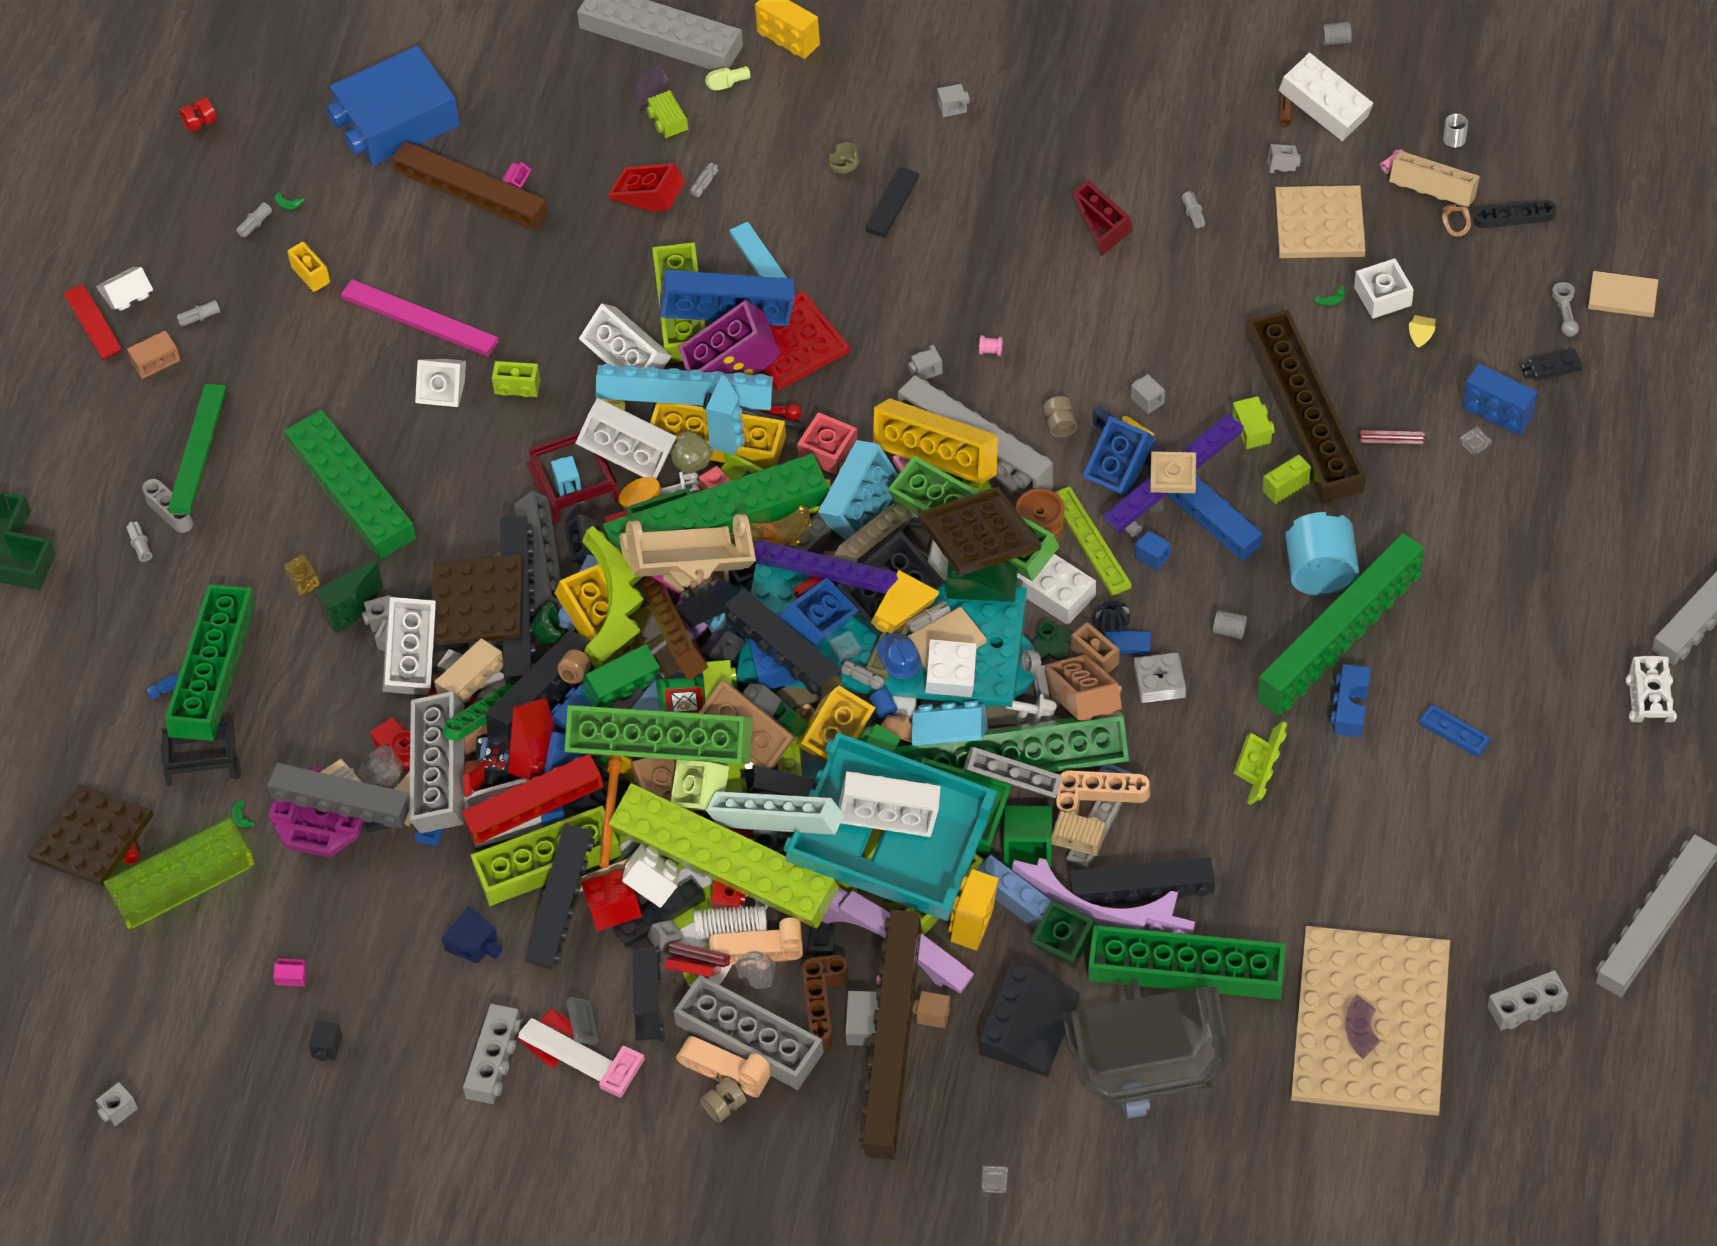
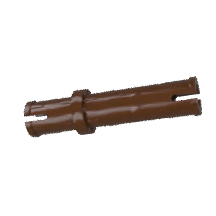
M1286 70V71H1284V72L1282 73V80H1283V77H1284L1290 70ZM1279 91L1281 100L1278 123L1282 127H1289L1292 124L1293 102Z

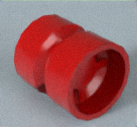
M206 97L195 101L193 106L188 104L179 109L181 119L190 133L202 128V124L209 125L217 121L216 113Z
M402 730L391 737L390 749L396 768L402 772H410V731Z

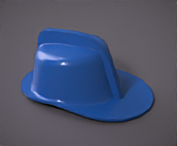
M891 633L881 638L878 642V655L891 676L905 680L918 674L922 664L921 657L908 636L902 633Z

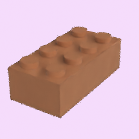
M1086 654L1045 664L1048 692L1078 720L1086 721L1092 719L1093 716L1100 714L1110 715L1114 711L1122 709L1118 682Z

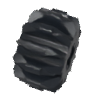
M1119 600L1101 601V603L1095 604L1092 613L1093 625L1096 630H1102V633H1119L1121 630L1127 629L1130 620L1129 608L1126 603H1120Z

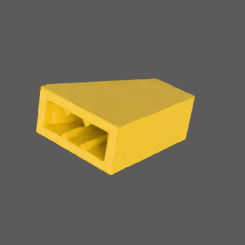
M898 570L896 574L898 580L887 591L871 623L879 631L891 634L907 623L908 620L922 612L923 609L933 604L939 591Z

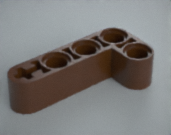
M840 955L810 958L802 965L809 1031L811 1034L822 1039L823 1051L830 1049L833 1041L826 987L842 985L848 979L847 961ZM841 969L839 972H834L833 970ZM810 972H818L815 975L809 974ZM820 993V995L813 996L811 994ZM818 1013H819V1014H823L821 1017H815V1016H814L815 1014H818ZM818 1030H823V1037H819Z

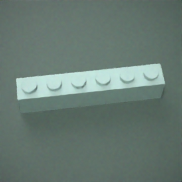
M716 791L706 810L716 824L725 828L798 831L802 833L833 835L836 834L844 816L831 798Z

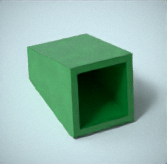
M1006 805L1004 865L1012 870L1013 862L1016 860L1037 866L1039 858L1047 860L1051 870L1052 806Z

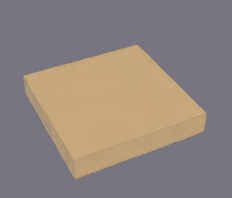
M1151 451V492L1195 493L1196 452Z

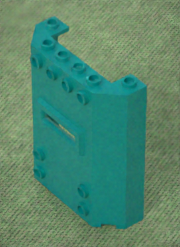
M837 732L834 740L830 739L827 744L825 753H828V760L824 771L820 769L817 774L815 783H818L816 790L811 789L808 797L831 798L839 808V800L846 772H857L865 775L883 776L885 778L940 786L939 809L931 837L883 830L872 860L862 857V854L873 828L840 823L835 835L795 831L792 833L791 838L788 837L783 851L787 852L786 861L948 921L953 911L952 908L956 896L960 894L962 881L968 874L983 836L997 791Z

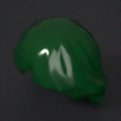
M547 602L546 605L541 607V611L533 620L532 632L542 644L555 645L565 634L564 629L559 626L558 611L553 603Z

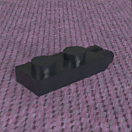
M1570 349L1531 358L1527 363L1521 365L1520 369L1524 372L1525 379L1534 378L1537 381L1581 371L1582 363L1576 349Z

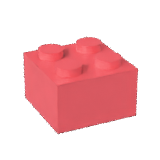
M818 412L797 444L798 458L813 453L820 469L838 475L839 464L845 463L849 451L853 448L856 440H858L857 428Z

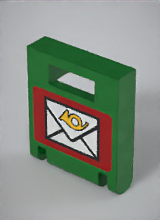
M701 676L691 680L685 677L665 679V681L664 679H658L656 681L659 711L698 714L706 703L703 678Z

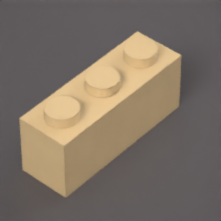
M481 638L435 681L437 695L454 691L463 703L468 702L479 688L484 687L494 674L500 672L503 667L502 652Z

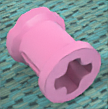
M981 335L979 354L993 353L1001 356L1003 337L995 339L985 338L984 335Z

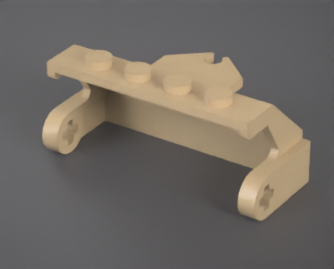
M736 514L733 518L736 546L731 543L728 526L642 533L639 521H629L626 524V533L619 535L623 558L632 570L633 576L662 575V580L680 593L685 591L683 587L690 586L692 591L695 590L697 586L709 580L712 571L741 570L749 568L756 561L750 524L746 514Z

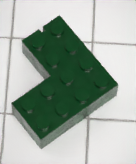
M0 491V582L40 590L56 556L50 539L21 534L31 512L26 497L13 493H6L4 497L3 492Z

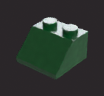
M1051 900L1030 943L1053 959L1075 969L1092 937L1093 925H1096L1095 920Z

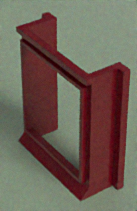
M580 432L528 449L530 461L526 462V465L539 494L549 498L553 524L561 521L559 510L609 492L614 502L619 501L621 492L606 459L596 453H593V456L605 482L559 498L555 497L538 456L575 444Z

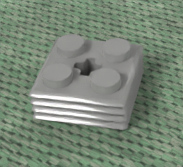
M1178 652L1134 658V672L1141 703L1186 697V685Z

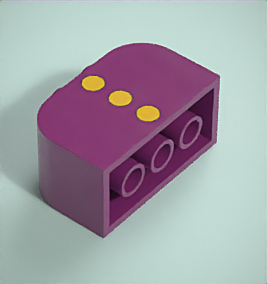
M747 300L678 347L686 371L700 370L711 373L720 371L726 374L744 373L746 375H756L772 364L779 354V349L766 314Z

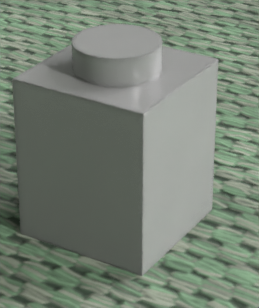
M1147 374L1143 378L1135 380L1131 385V399L1149 414L1165 403V390Z

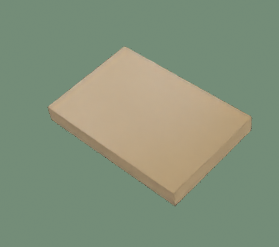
M1593 271L1588 309L1653 318L1658 279Z
M962 607L908 636L920 654L921 666L926 673L930 639L977 644L976 648L986 643V637Z

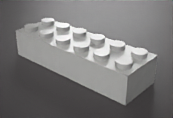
M454 691L411 700L409 821L420 833L464 824L461 813L464 811V738L459 741H453L442 735L444 723L464 710V703Z
M702 975L698 976L674 1010L677 1026L745 1060L752 1053L762 1056L769 1063L771 1076L796 1090H799L823 1055L822 1039Z

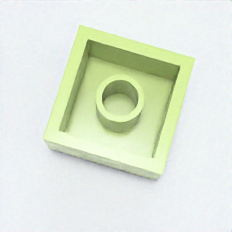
M677 760L671 802L687 810L707 812L706 810L715 791L725 792L729 766L711 762Z

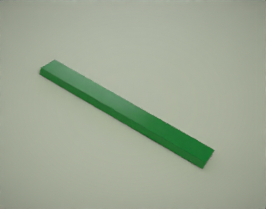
M204 385L168 506L169 513H192L226 396V385Z

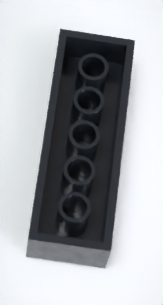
M569 630L486 712L489 745L510 755L513 707L546 698L550 712H552L558 703L563 704L568 692L573 687L577 688L580 683L565 682L558 673V664L569 650L574 649L584 652L591 640ZM591 665V669H590L589 672H591V671L594 670V668H593L592 665Z

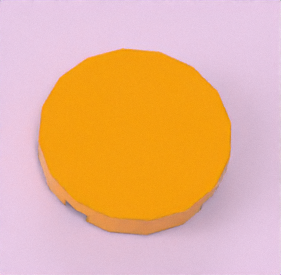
M643 477L637 479L621 491L619 502L623 509L626 510L625 507L661 496L659 492L662 491V487L656 478Z

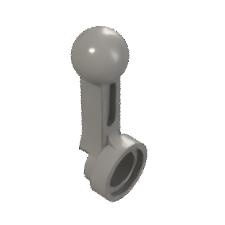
M1561 282L1553 287L1552 295L1555 301L1558 302L1557 306L1561 311L1563 320L1561 331L1565 336L1573 337L1579 330L1577 322L1573 320L1570 301L1574 298L1575 289L1571 284ZM1565 293L1567 294V296H1561L1559 294Z
M1033 650L1023 651L1021 664L1026 673L1033 674L1037 700L1040 694H1043V699L1052 701L1048 692L1045 665L1041 666L1039 653Z

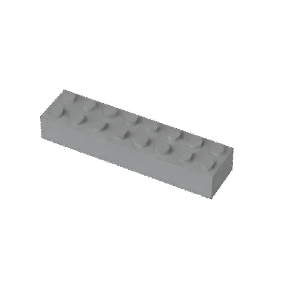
M584 0L577 11L579 28L710 70L725 67L729 69L743 47L742 29L649 0Z
M915 375L898 391L899 402L998 435L997 475L993 478L1022 496V494L1032 489H1053V462L1048 457L1035 452L1031 446L1024 445L1012 434L1005 433L996 424L986 421L977 412H972L961 402L953 400L944 391L937 390L928 381L920 379Z

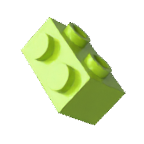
M495 361L492 375L495 394L523 397L538 396L541 381L538 364Z

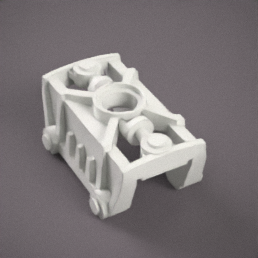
M1640 656L1633 658L1629 675L1626 677V684L1630 686L1632 710L1629 713V719L1631 722H1642L1644 717L1664 718V722H1675L1677 714L1673 710V698H1671L1670 686L1673 683V677L1670 675V668H1668V657ZM1640 662L1645 663L1646 667L1650 669L1647 671V675L1640 670ZM1662 662L1660 675H1658V671L1655 668L1657 663ZM1656 682L1660 685V688L1653 690L1647 684ZM1649 696V701L1653 702L1650 707V711H1645L1644 701ZM1661 698L1663 701V708L1662 705L1658 703L1661 700Z

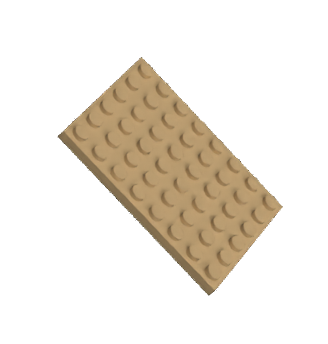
M1306 926L1291 1101L1439 1116L1450 940Z

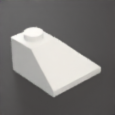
M452 359L418 360L415 403L458 407L465 383L466 361Z

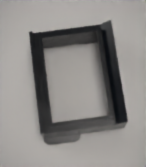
M231 720L219 722L214 740L226 739L227 757L171 763L170 745L208 740L169 737L167 728H162L161 760L164 765L163 773L167 786H171V774L229 768L231 778H240V760L235 758L234 733Z
M657 945V948L633 949L635 1040L662 1039V1042L665 1041L663 1024H660L658 1012V980H661L659 965L661 963V952L659 945Z

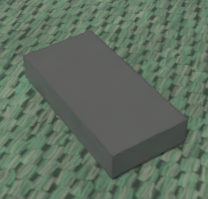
M570 997L566 1000L575 1042L596 1045L599 1042L590 1000Z

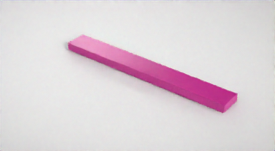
M353 279L341 293L342 299L487 357L499 342L497 336Z

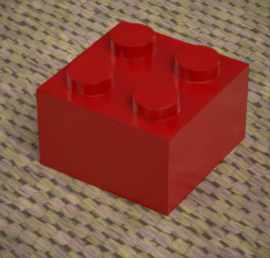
M625 868L581 882L597 931L642 917L634 889L622 882Z

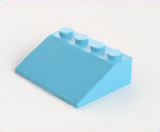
M856 440L818 511L826 525L845 540L849 539L894 502L888 488L898 477V473L879 444Z

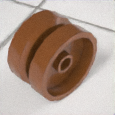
M1042 488L1032 489L1022 494L1016 504L1017 512L1022 517L1053 533L1056 540H1058L1063 534L1065 527V507L1060 496L1049 489Z

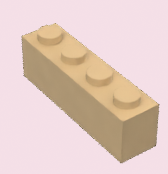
M1400 151L1393 160L1389 182L1395 183L1400 187L1414 189L1418 193L1433 195L1440 200L1454 202L1458 206L1469 207L1476 197L1480 176Z

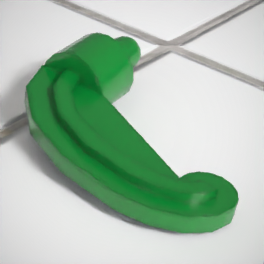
M281 193L275 195L276 203L280 207L289 210L298 208L305 200L302 197L300 199L296 198L291 202L281 198Z
M1340 286L1334 296L1326 298L1315 296V302L1325 306L1340 303L1345 295L1344 286Z
M238 801L232 810V818L235 825L241 828L255 826L256 823L250 822V819H243L241 807L245 806V802Z

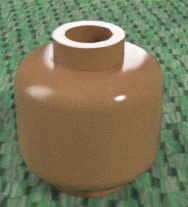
M569 650L558 664V673L565 682L580 683L591 669V660L580 650Z

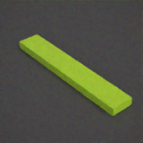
M1068 486L1056 491L1055 493L1060 496L1064 503V519L1067 527L1109 594L1114 596L1130 589L1131 582L1071 487Z

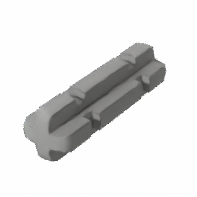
M708 163L705 167L706 170L702 171L690 188L692 196L700 197L703 193L702 190L706 189L713 176L718 172L716 164Z
M846 660L842 665V673L848 676L853 675L852 678L866 685L871 684V687L876 690H880L884 685L883 677L877 674L874 676L873 672L859 665L855 666V663Z

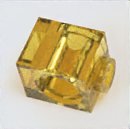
M304 555L284 564L287 578L299 595L310 592L319 586L317 573Z

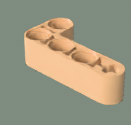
M1065 771L1061 774L1062 779L1057 792L1058 814L1060 811H1071L1078 814L1080 800L1145 802L1151 794L1149 780L1141 774ZM1067 783L1075 784L1073 787L1070 788L1065 787V784ZM1090 784L1098 785L1095 789L1088 788ZM1114 785L1121 786V788L1118 790L1111 789V787ZM1066 804L1073 805L1070 809L1062 808Z
M785 918L779 923L780 930L714 934L709 937V949L729 954L731 957L730 964L797 960L803 955L801 922L797 918Z
M693 1036L687 1038L676 1056L678 1062L685 1067L718 1082H722L727 1077L732 1079L743 1093L752 1097H759L771 1076L769 1063L762 1056L752 1053L745 1060Z

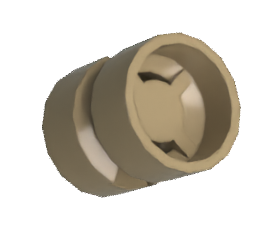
M1057 396L1045 402L1043 409L1050 434L1057 438L1072 435L1077 430V421L1073 414L1070 399L1065 396Z
M727 1077L716 1086V1091L710 1090L702 1096L700 1102L708 1115L715 1122L720 1123L730 1115L731 1109L735 1111L746 1102V1098L739 1086Z

